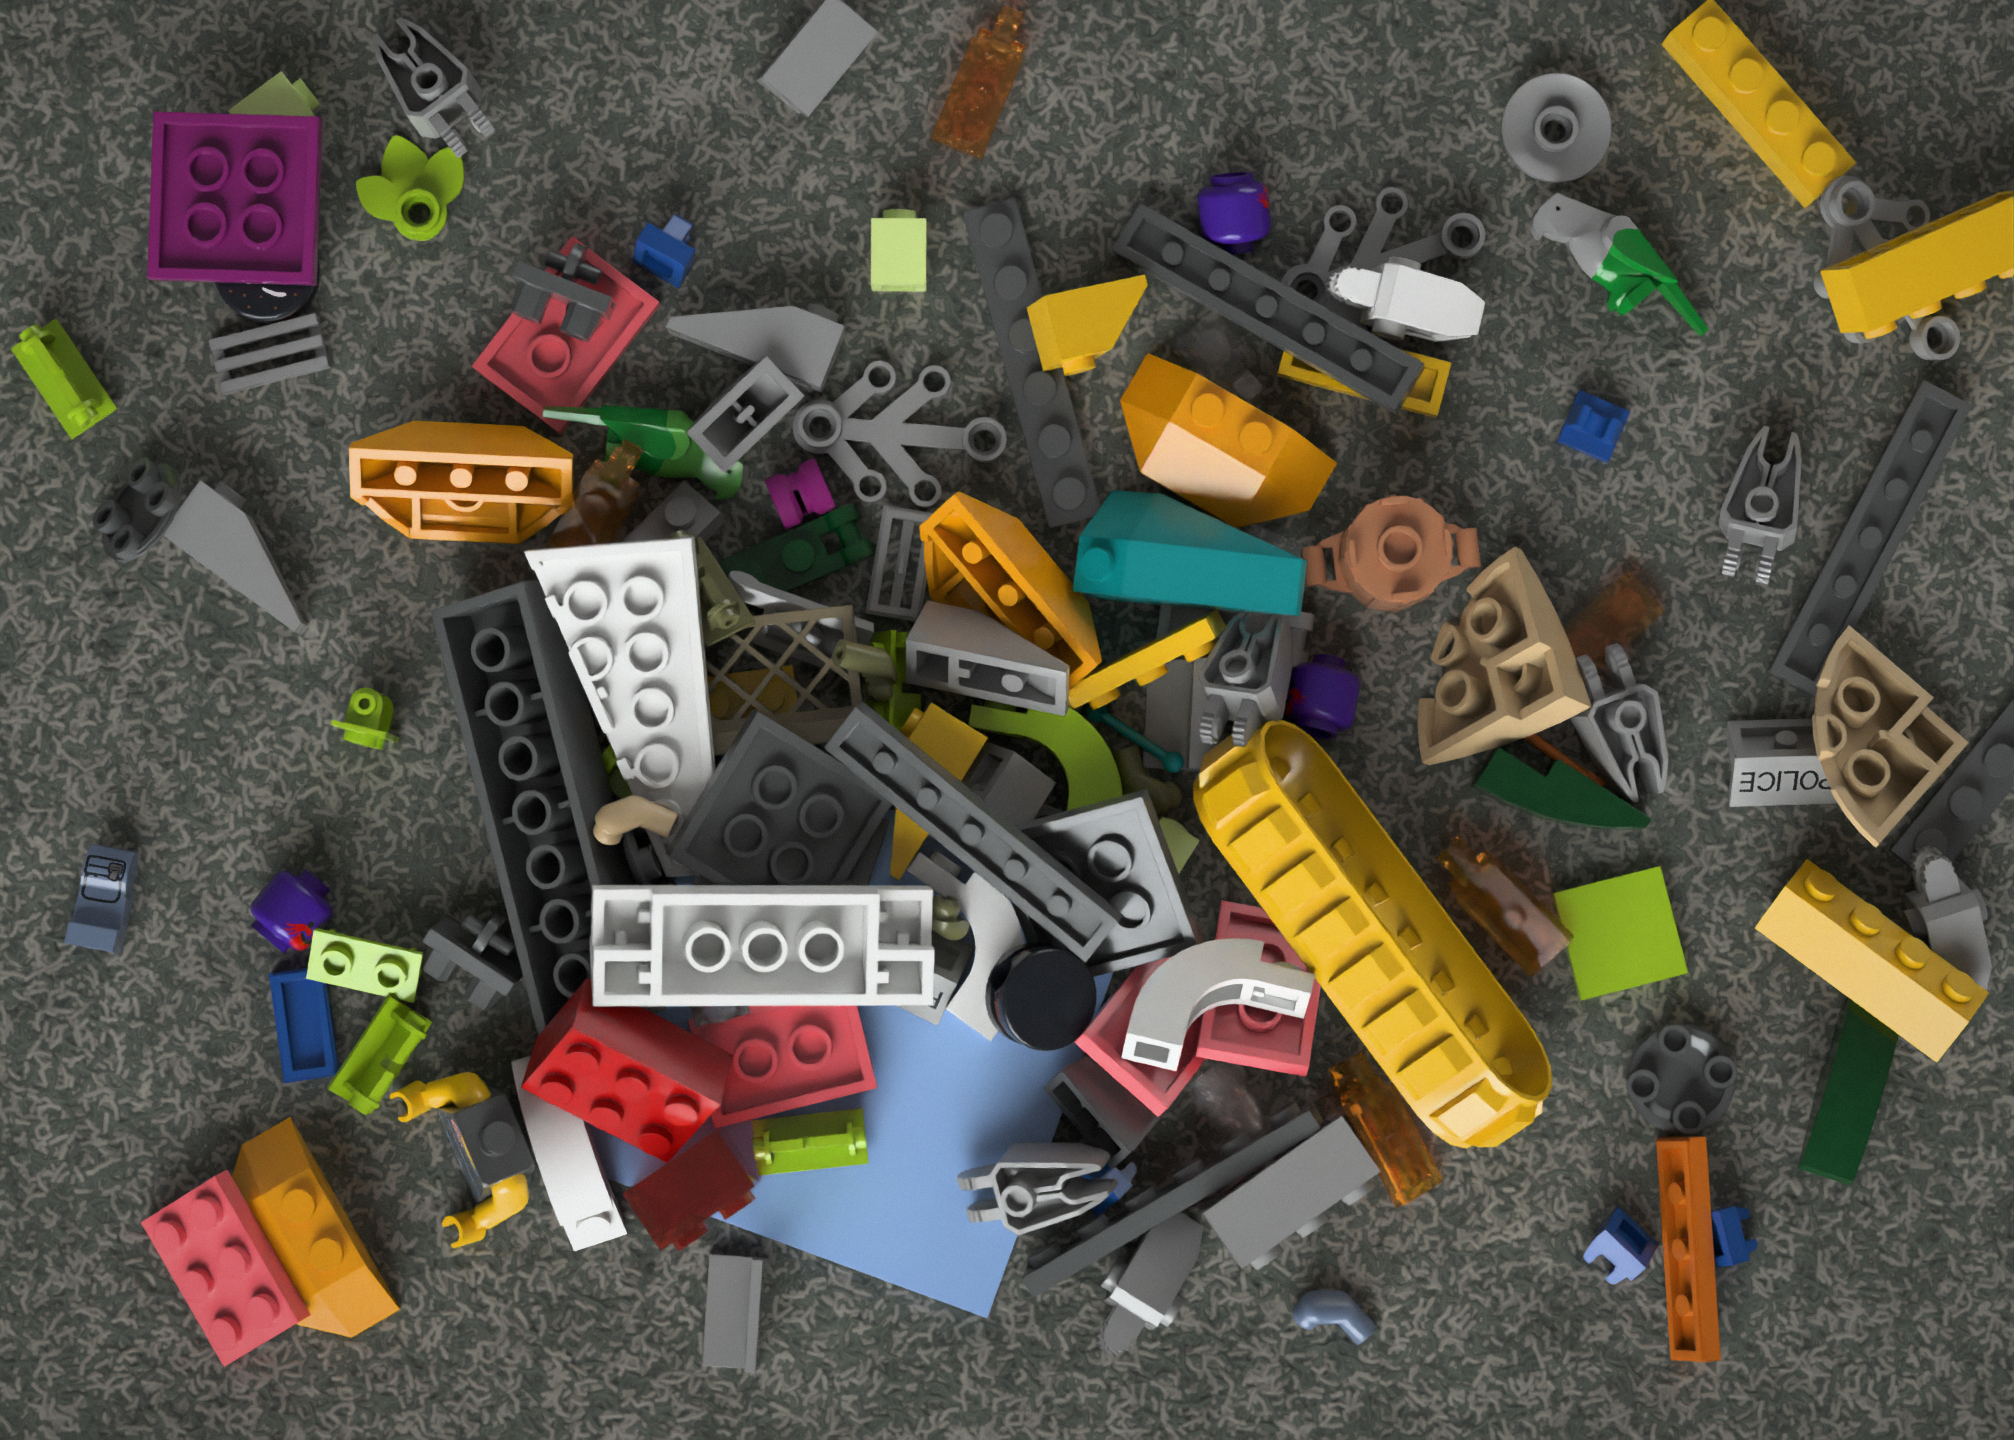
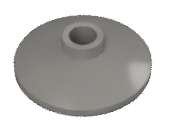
M1563 73L1540 75L1524 83L1508 101L1501 122L1503 144L1513 163L1528 176L1548 183H1565L1579 179L1589 173L1605 155L1612 132L1608 107L1598 91L1586 81ZM1547 123H1560L1564 128V137L1558 141L1548 139L1544 133V127Z

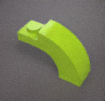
M984 700V706L972 705L968 726L978 731L1034 741L1048 749L1057 758L1065 772L1068 783L1066 811L1123 796L1120 775L1109 747L1094 726L1071 707H1068L1066 716L1033 709H1028L1027 714L1016 712L1017 706L990 700Z

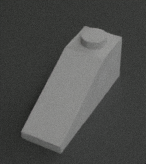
M808 303L806 310L795 306L673 316L669 317L666 325L668 333L750 366L756 364L766 355L790 381L820 393L824 390L846 334L845 326L837 323L839 314L813 303Z
M200 480L176 512L172 523L163 536L288 628L302 635L308 625L254 519L241 510L247 500L222 481H219L213 489Z
M926 601L906 638V683L1062 716L1067 714L1069 707V665L980 611Z

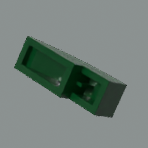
M1500 747L1492 751L1470 786L1503 805L1537 818L1569 826L1602 830H1640L1646 828L1652 819L1560 759L1553 760L1542 775Z
M1851 999L1840 1010L1828 1059L1822 1067L1798 1164V1169L1850 1186L1855 1180L1877 1115L1899 1034Z

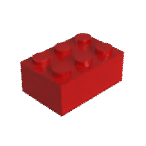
M586 979L536 1038L521 1088L540 1097L547 1103L577 1116L596 1128L604 1130L641 1149L643 1152L668 1163L721 1105L734 1055L641 1006H593L591 980Z

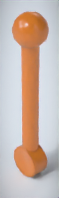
M1536 734L1523 738L1551 759H1560L1600 786L1604 787L1606 785V782L1599 776L1587 771Z

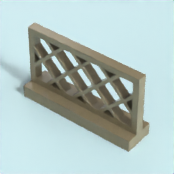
M853 605L753 616L755 624L747 628H754L745 640L737 633L729 636L740 646L721 670L706 659V669L715 675V678L708 685L709 696L722 681L746 700L732 719L719 720L711 713L714 755L726 754L747 717H742L751 706H754L762 714L810 744L828 743L853 709L860 702H864L861 674L847 669V672L844 668L835 666L833 655L831 658L808 641L806 636L820 619L842 617L844 640L857 643ZM809 621L800 633L787 624ZM777 624L795 640L775 664L754 648L751 643L764 626ZM800 644L826 663L807 688L803 687L781 669ZM745 650L770 669L769 673L752 694H749L726 675ZM831 668L849 682L851 706L830 708L812 694ZM776 675L801 694L787 713L774 714L757 700ZM807 699L819 708L798 711Z

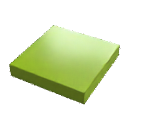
M1661 866L1552 893L1580 1001L1688 973Z

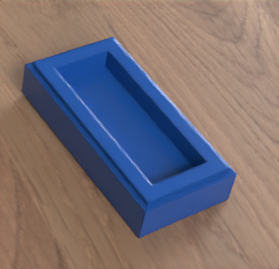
M308 968L269 973L284 1083L335 1076L340 1068L329 986L327 983L306 979Z

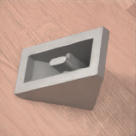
M765 355L726 387L686 433L725 473L785 416L804 395Z

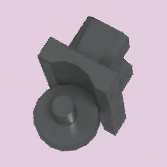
M578 243L572 248L569 257L552 250L549 251L545 266L562 272L561 277L518 261L512 275L518 284L512 305V312L515 315L541 324L551 298L567 303L569 307L560 331L589 343L600 326L602 318L611 319L616 304L612 302V297L577 284L579 278L597 285L602 274L601 269L585 263L588 247Z
M496 912L487 924L469 913L463 923L446 914L436 926L430 928L422 941L428 945L421 964V970L436 980L446 982L459 965L475 976L464 995L468 1001L483 1011H488L503 995L506 997L523 979L520 962L509 955L515 947V942L500 933L507 918L499 912Z

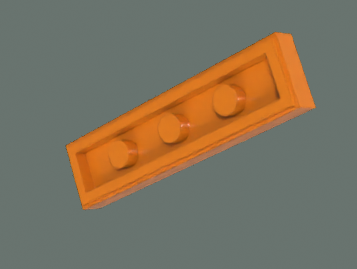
M1706 1136L1656 1138L1670 1358L1671 1360L1694 1362L1721 1361Z

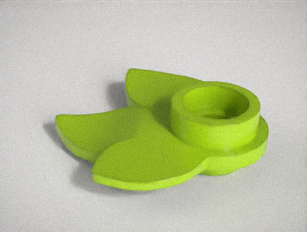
M395 135L389 141L383 154L382 176L373 175L358 179L356 181V188L362 206L370 215L378 219L394 222L398 231L410 240H430L443 230L448 216L447 205L462 191L464 184L462 157L457 158L452 150L446 147L428 159L426 154L415 144L401 136ZM418 204H424L430 209L428 220L420 224L414 223L410 219L411 209Z

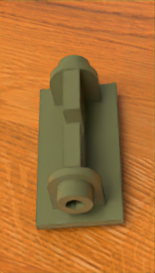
M678 530L667 539L694 537L703 637L704 645L707 648L755 624V619L702 537L696 538L694 535H687L684 530Z

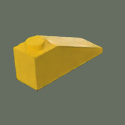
M930 703L925 713L915 707L900 731L959 781H962L988 737L933 703ZM897 807L890 875L900 880L928 836V833Z

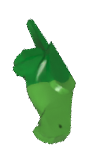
M602 405L601 408L543 407L542 417L608 426L604 472L614 473L615 478L625 477L633 469H640L651 475L664 478L697 477L707 487L717 491L715 494L716 500L732 497L738 491V488L741 487L744 456L724 473L686 433L694 422L684 411Z

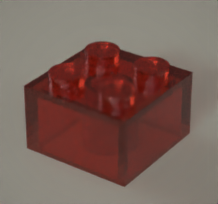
M721 1127L624 1192L623 1196L660 1251L672 1243L679 1252L709 1231L704 1221L719 1211L726 1220L756 1199L750 1189L755 1187L760 1180L725 1128Z

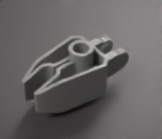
M399 17L395 21L410 40V47L407 52L418 67L416 68L405 53H393L378 34L373 37L377 60L406 116L421 137L437 139L441 136L455 156L459 158L468 150L465 148V142L457 131L451 129L454 125L468 116V120L476 131L482 133L484 137L495 131L492 124L479 109L483 90L469 69L428 32L411 21Z
M1764 426L1747 447L1720 509L1719 527L1726 539H1729L1722 574L1734 577L1735 571L1739 569L1741 562L1742 543L1763 547L1762 555L1758 557L1755 569L1756 582L1764 584L1769 583L1776 551H1782L1795 543L1802 464L1798 434L1791 432L1785 459L1780 464L1773 465L1767 487L1770 464L1765 461L1764 454L1769 437L1770 427Z
M1240 612L1229 621L1198 674L1208 700L1199 728L1200 740L1203 743L1217 744L1227 721L1231 720L1234 721L1232 730L1233 745L1245 747L1256 730L1259 729L1260 724H1265L1272 720L1278 721L1283 718L1294 661L1292 634L1286 615L1273 614L1265 628L1260 613Z
M1615 643L1605 647V651H1603L1613 685L1611 688L1603 690L1596 666L1589 655L1585 654L1575 658L1584 680L1591 708L1570 719L1601 779L1606 782V785L1617 797L1625 802L1636 803L1639 799L1633 772L1634 764L1637 767L1646 791L1660 794L1665 789L1669 760L1658 691L1645 684L1635 682L1626 652H1624L1620 644Z
M1922 845L1920 849L1916 848V852L1912 853L1913 857L1910 859L1916 890L1905 893L1904 901L1907 910L1902 911L1905 930L1913 937L1923 941L1929 949L1959 971L1968 974L1974 982L1986 990L1992 964L1983 921L1988 919V913L1982 894L1978 888L1971 890L1957 877V874L1953 871L1955 867L1952 866V862L1944 855L1942 856V853L1934 846L1930 847L1929 845L1924 847Z
M1013 1143L997 1164L971 1168L957 1175L961 1190L967 1191L993 1187L995 1198L982 1199L966 1207L968 1220L974 1223H981L983 1221L988 1222L1002 1219L1005 1228L1016 1235H1021L1079 1216L1101 1203L1116 1187V1179H1085L1081 1177V1175L1102 1170L1110 1159V1154L1105 1150L1083 1143Z
M1179 1212L1146 1231L1128 1263L1119 1257L1117 1258L1101 1284L1103 1288L1109 1291L1103 1301L1113 1307L1102 1324L1103 1328L1099 1330L1100 1334L1097 1336L1099 1339L1097 1344H1100L1099 1349H1103L1104 1353H1109L1111 1356L1113 1354L1119 1355V1352L1121 1354L1125 1352L1124 1350L1127 1351L1128 1347L1133 1345L1132 1341L1137 1339L1143 1327L1152 1330L1159 1323L1166 1327L1171 1324L1185 1298L1178 1295V1292L1199 1258L1203 1226Z

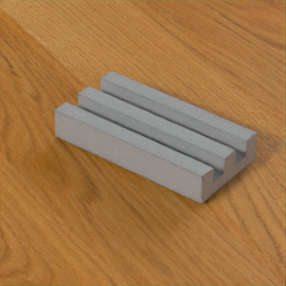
M316 313L208 340L214 355V365L219 375V385L223 395L331 368ZM306 329L310 330L311 337L228 358L225 355L224 350ZM312 349L315 351L316 358L231 379L229 370Z
M888 505L883 506L865 614L916 622L923 607L927 584L924 565V541H922L911 609L900 608L914 523H923L933 513ZM894 518L904 521L890 604L888 606L879 604Z

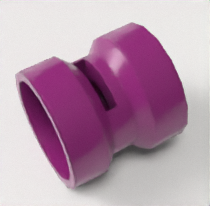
M815 458L799 464L797 471L787 476L777 473L764 479L785 530L801 524L803 516L812 512L824 514L836 508ZM798 490L802 499L796 500L793 491Z

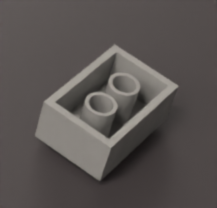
M1333 1113L1323 1120L1321 1130L1254 1168L1200 1206L1199 1210L1241 1269L1251 1263L1258 1270L1284 1251L1279 1243L1295 1231L1303 1238L1325 1224L1330 1219L1325 1210L1342 1199L1344 1203L1346 1202L1348 1205H1351L1373 1190L1376 1186L1371 1178L1381 1171L1342 1115Z

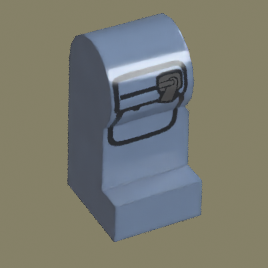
M97 844L90 846L82 869L80 889L73 918L68 923L64 943L122 953L134 891L132 890L138 865L137 852Z

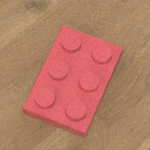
M571 236L559 253L569 257L576 243L585 245ZM589 248L585 263L601 269L602 274L597 285L579 278L577 284L612 297V302L616 304L611 319L602 318L600 326L589 343L568 336L560 331L569 304L551 298L541 324L512 313L471 366L476 372L560 435H562L572 421L542 417L543 407H583L661 305L657 299ZM547 267L545 270L553 275L562 276V272Z
M1221 900L1214 940L1241 938L1264 941L1260 961L1271 964L1276 962L1291 963L1302 971L1311 973L1262 907ZM1314 978L1304 1019L1241 1004L1222 1005L1206 1011L1202 1014L1196 1057L1306 1077L1312 1051L1320 984Z
M1171 957L1134 966L1074 1042L1158 1117L1170 1107L1206 1060L1205 1058L1196 1057L1202 1014L1191 1024L1185 1034L1176 1071L1121 1058L1135 1001L1148 978Z
M742 1006L688 1020L692 1034L734 1055L721 1105L711 1114L714 1129L878 1088L858 1006Z
M228 1170L215 1175L141 1222L224 1367L311 1315Z

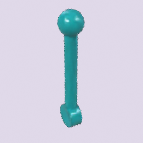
M1087 702L1083 713L1088 719L1094 722H1104L1162 761L1163 767L1168 772L1175 773L1183 768L1184 759L1180 753L1176 751L1167 752L1108 713L1106 705L1092 710Z

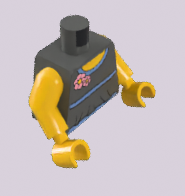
M463 1072L430 1081L427 1084L416 1080L390 1094V1099L400 1097L407 1104L408 1111L397 1117L401 1122H408L429 1111L432 1107L437 1108L477 1204L475 1209L447 1216L442 1221V1227L456 1224L458 1227L459 1239L451 1244L452 1248H458L482 1240L485 1237L486 1229L493 1228L526 1206L529 1200L527 1184L531 1180L535 1164L509 1100L503 1091L490 1086L487 1087L479 1075L475 1073Z

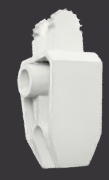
M1389 257L1388 263H1383L1373 268L1372 271L1362 268L1357 270L1356 267L1350 268V266L1346 270L1343 268L1338 273H1333V276L1329 277V281L1325 283L1327 285L1325 291L1328 292L1327 297L1330 296L1332 298L1331 301H1336L1337 304L1342 302L1343 306L1362 310L1360 322L1371 326L1372 334L1392 340H1404L1405 335L1434 342L1470 338L1471 335H1478L1485 302L1463 283L1421 271L1420 263L1401 257Z

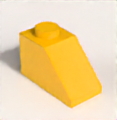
M1140 275L1045 295L1028 306L1027 312L1043 371L1062 367L1064 375L1067 376L1096 368L1095 359L1113 348L1148 286L1146 276Z

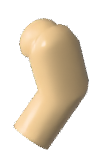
M631 795L600 808L594 818L596 823L593 827V834L599 842L605 845L618 844L623 833L637 827L668 839L677 822L679 813L642 797Z

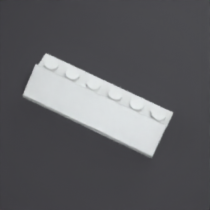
M592 885L591 936H589L592 1005H933L934 948L931 945L933 889L931 886Z

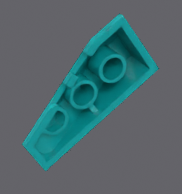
M1112 490L1079 537L1073 591L1109 601L1301 616L1308 561L1164 494Z

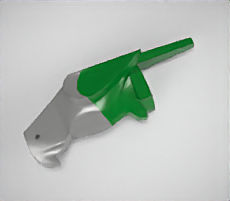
M1559 193L1554 194L1533 212L1530 220V231L1535 240L1545 236L1552 241L1565 243L1581 269L1591 279L1606 288V305L1609 312L1616 311L1622 317L1657 288L1699 336H1702L1709 330L1676 284L1679 282L1629 217L1623 215L1616 216L1598 210Z

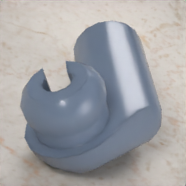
M1311 1290L1301 1296L1300 1302L1295 1304L1292 1310L1294 1321L1301 1328L1312 1330L1317 1324H1338L1357 1345L1365 1341L1377 1329V1325L1352 1298L1340 1290Z

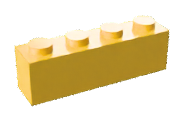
M1707 0L1675 27L1661 45L1804 208L1808 207L1822 194L1825 186L1830 181L1844 176L1857 164L1715 0Z
M2014 191L1993 194L1820 270L1840 332H1863L1865 339L1879 337L1896 330L1897 324L1895 320L1906 315H1909L1911 319L1935 313L1943 308L1940 300L1953 294L1956 299L1982 292L1987 289L1985 280L1999 275L2000 279L2013 277Z
M1806 859L1755 927V929L1936 1063L1989 995V992L1974 982L1968 974L1959 971L1929 949L1923 941L1910 935L1883 915L1878 908L1861 899L1838 882L1832 874L1822 870L1808 859Z

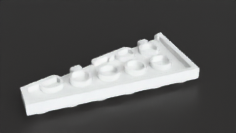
M694 537L524 551L531 569L535 570L546 595L545 601L552 617L556 618L570 650L568 652L602 731L603 733L606 732L617 758L616 763L624 781L627 780L633 795L679 813L677 822L668 839L646 830L666 877L699 875L665 854L716 770Z

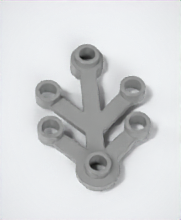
M1853 176L1837 177L1825 186L1820 199L1821 214L1831 227L1827 264L1821 267L1814 276L1815 291L1822 298L1829 299L1820 270L1850 258L1853 238L1862 252L1889 241L1882 239L1871 220L1891 222L1897 231L1905 234L1930 222L1928 206L1920 200L1896 202L1875 198L1869 186ZM1843 195L1848 201V209L1845 214L1841 207ZM1909 208H1912L1915 213V222L1912 226L1906 218ZM1930 314L1911 319L1909 315L1904 316L1912 329L1909 335L1910 345L1915 354L1924 360H1944L1950 358L1957 351L1960 343V332L1956 323L1949 317L1931 316ZM1929 329L1935 335V343L1931 348H1929L1927 343ZM1859 332L1843 333L1846 339L1852 343H1870L1877 339V337L1865 339V336H1861Z
M1388 187L1383 189L1376 197L1377 199L1374 204L1376 212L1351 264L1329 271L1342 238L1349 237L1357 224L1356 215L1351 208L1345 205H1336L1331 207L1324 216L1323 228L1325 229L1308 264L1292 267L1285 273L1281 283L1295 291L1296 287L1302 282L1312 283L1317 290V296L1313 301L1368 331L1366 324L1360 322L1362 310L1343 306L1342 302L1337 304L1336 301H1331L1332 298L1330 296L1327 297L1328 292L1325 291L1327 289L1325 283L1329 281L1328 278L1333 276V273H1338L1343 268L1346 270L1349 266L1350 268L1356 267L1357 270L1362 268L1372 271L1373 268L1383 263H1388L1389 257L1406 258L1420 264L1447 254L1458 260L1469 259L1476 255L1484 244L1485 229L1482 222L1472 214L1458 213L1447 219L1440 233L1380 253L1395 221L1401 219L1408 209L1406 194L1399 188ZM1386 195H1395L1401 200L1402 208L1396 214H1388L1382 209L1381 201ZM1338 212L1346 214L1350 219V227L1344 232L1333 230L1329 222L1333 214ZM1457 228L1468 230L1472 237L1471 244L1464 248L1457 247L1451 240L1452 232Z
M881 360L870 363L865 368L863 377L836 400L830 402L818 399L807 402L797 411L793 420V434L799 446L811 454H829L853 482L856 496L862 502L868 504L877 503L883 499L882 496H885V491H887L886 480L880 472L868 470L847 441L870 443L909 488L911 501L920 508H930L939 502V498L942 495L941 485L934 476L925 474L902 446L966 451L967 455L976 462L990 463L997 460L1003 454L1007 443L1006 432L1003 426L997 420L989 417L974 419L966 428L904 423L931 399H940L949 392V387H951L950 375L945 368L938 365H930L924 368L919 374L918 381L872 420L849 417L875 393L883 395L894 388V383H896L895 370L891 364ZM875 368L886 369L891 377L889 383L880 388L873 386L869 381V375ZM937 372L944 377L945 385L942 390L930 392L925 388L924 379L929 373ZM819 417L827 419L831 424L829 434L822 438L815 437L810 432L811 422ZM988 431L993 434L996 442L991 450L980 451L975 447L974 438L979 432ZM869 476L877 478L881 483L880 492L872 497L865 496L860 491L861 481ZM922 481H929L936 488L935 496L929 501L919 500L914 493L916 485Z

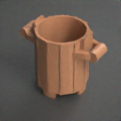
M1396 494L1389 495V497L1379 499L1364 506L1345 531L1323 539L1316 546L1301 548L1302 559L1308 561L1305 578L1306 587L1321 586L1331 591L1350 593L1357 601L1364 604L1365 608L1397 613L1417 603L1420 604L1434 592V589L1441 582L1460 575L1466 569L1481 567L1477 528L1463 529L1455 524L1445 523L1443 515H1440L1433 507L1423 502V499L1396 496ZM1451 534H1455L1459 566L1451 567L1452 548L1454 546ZM1331 548L1333 580L1327 581L1324 549Z

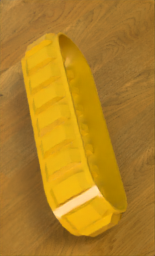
M1272 720L1265 724H1260L1259 729L1256 730L1245 747L1233 745L1231 734L1204 754L1200 773L1193 783V800L1200 821L1214 844L1308 970L1315 974L1317 982L1419 1118L1434 1134L1450 1145L1462 1148H1469L1471 1146L1497 1147L1533 1123L1534 1118L1542 1113L1543 1100L1548 1097L1553 1085L1551 1065L1541 1041L1509 995L1324 749L1313 737L1295 724L1283 720Z

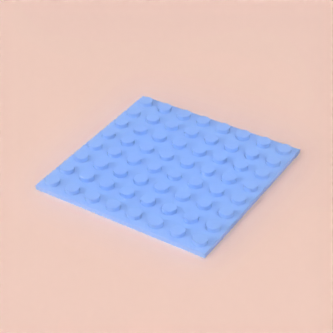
M725 754L721 755L719 763L721 762ZM889 809L884 819L890 820L868 885L927 886L907 872V869L900 880L890 875L896 811ZM928 835L911 863L919 852L930 859L936 850L962 869L957 879L966 884L975 871L941 843ZM695 875L677 876L675 881L677 885H692ZM933 890V897L939 895L937 892ZM959 911V913L962 915V917L968 922V920H967L966 917L963 915V913H962L961 911ZM970 924L966 936L960 939V941L974 947V951L949 1003L967 979L974 963L975 939ZM1021 928L1024 943H1027L1025 935ZM1113 972L1094 977L1097 1001L1092 1019L1101 1008ZM895 1005L858 1006L878 1086L876 1089L715 1129L712 1117L710 1116L668 1163L589 1123L607 1179L988 1318L1017 1235L1003 1226L1002 1219L988 1222L983 1221L981 1223L970 1222L966 1207L982 1199L995 1198L993 1187L967 1191L961 1190L957 1175L971 1168L997 1164L1013 1143L1052 1142L1062 1110L1043 1088L1066 1066L1081 1059L1084 1051L1074 1042L1061 1049L1039 1051L1013 1042L1004 1037L999 1031L990 1041L947 1009H945L937 1026ZM666 1006L667 1010L654 1014L691 1033L688 1020L742 1006ZM863 1108L869 1164L758 1176L757 1163L753 1152L752 1138H754L752 1120Z

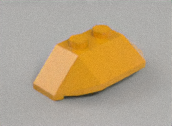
M1149 353L1146 354L1120 399L1140 474L1236 529L1310 511L1337 465V462L1291 427L1203 376Z
M413 420L351 442L349 446L350 498L362 506L364 504L368 506L378 517L410 539L521 544L546 527L556 517L565 514L573 508V453L525 426Z
M958 491L919 526L921 541H924V565L930 597L935 602L980 611L1070 666L1069 690L1102 662L1089 602L1082 594L1073 591V583L1018 518Z
M292 1118L285 1119L242 1144L232 1178L311 1313L309 1317L296 1325L354 1337L400 1310L399 1305Z

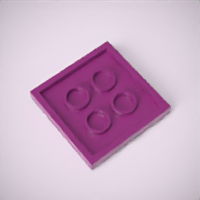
M153 112L147 278L156 281L317 286L323 119L319 116Z

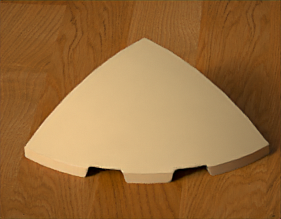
M1517 547L1512 548L1497 558L1467 587V592L1471 595V599L1464 607L1459 626L1444 622L1438 633L1431 660L1437 665L1446 667V670L1436 687L1435 698H1420L1418 703V741L1421 760L1426 765L1455 760L1506 745L1559 724L1591 708L1581 671L1559 617L1538 576L1523 551ZM1454 639L1451 652L1444 658L1449 644Z
M1848 625L1832 646L1817 679L1814 715H1812L1813 738L1817 758L1821 762L1833 797L1856 829L1876 848L1969 742L1927 707L1934 698Z

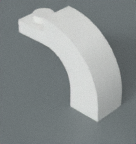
M935 850L929 859L919 852L907 869V872L925 885L931 886L935 892L947 899L948 895L958 899L961 905L960 911L968 920L975 939V958L972 969L945 1009L991 1041L998 1030L992 1024L986 1009V984L991 970L997 961L1010 949L1024 944L1017 915L1009 899L976 872L964 884L957 879L962 869Z
M1230 938L1207 941L1189 947L1159 966L1142 987L1132 1010L1121 1058L1176 1071L1188 1028L1201 1014L1222 1005H1247L1304 1019L1315 974L1302 971L1291 963L1276 962L1271 964L1260 961L1264 941Z
M530 1056L512 1061L515 1085L532 1148L559 1224L564 1226L573 1250L577 1251L626 1235L627 1231L623 1216L602 1166L589 1123L522 1089L521 1085Z

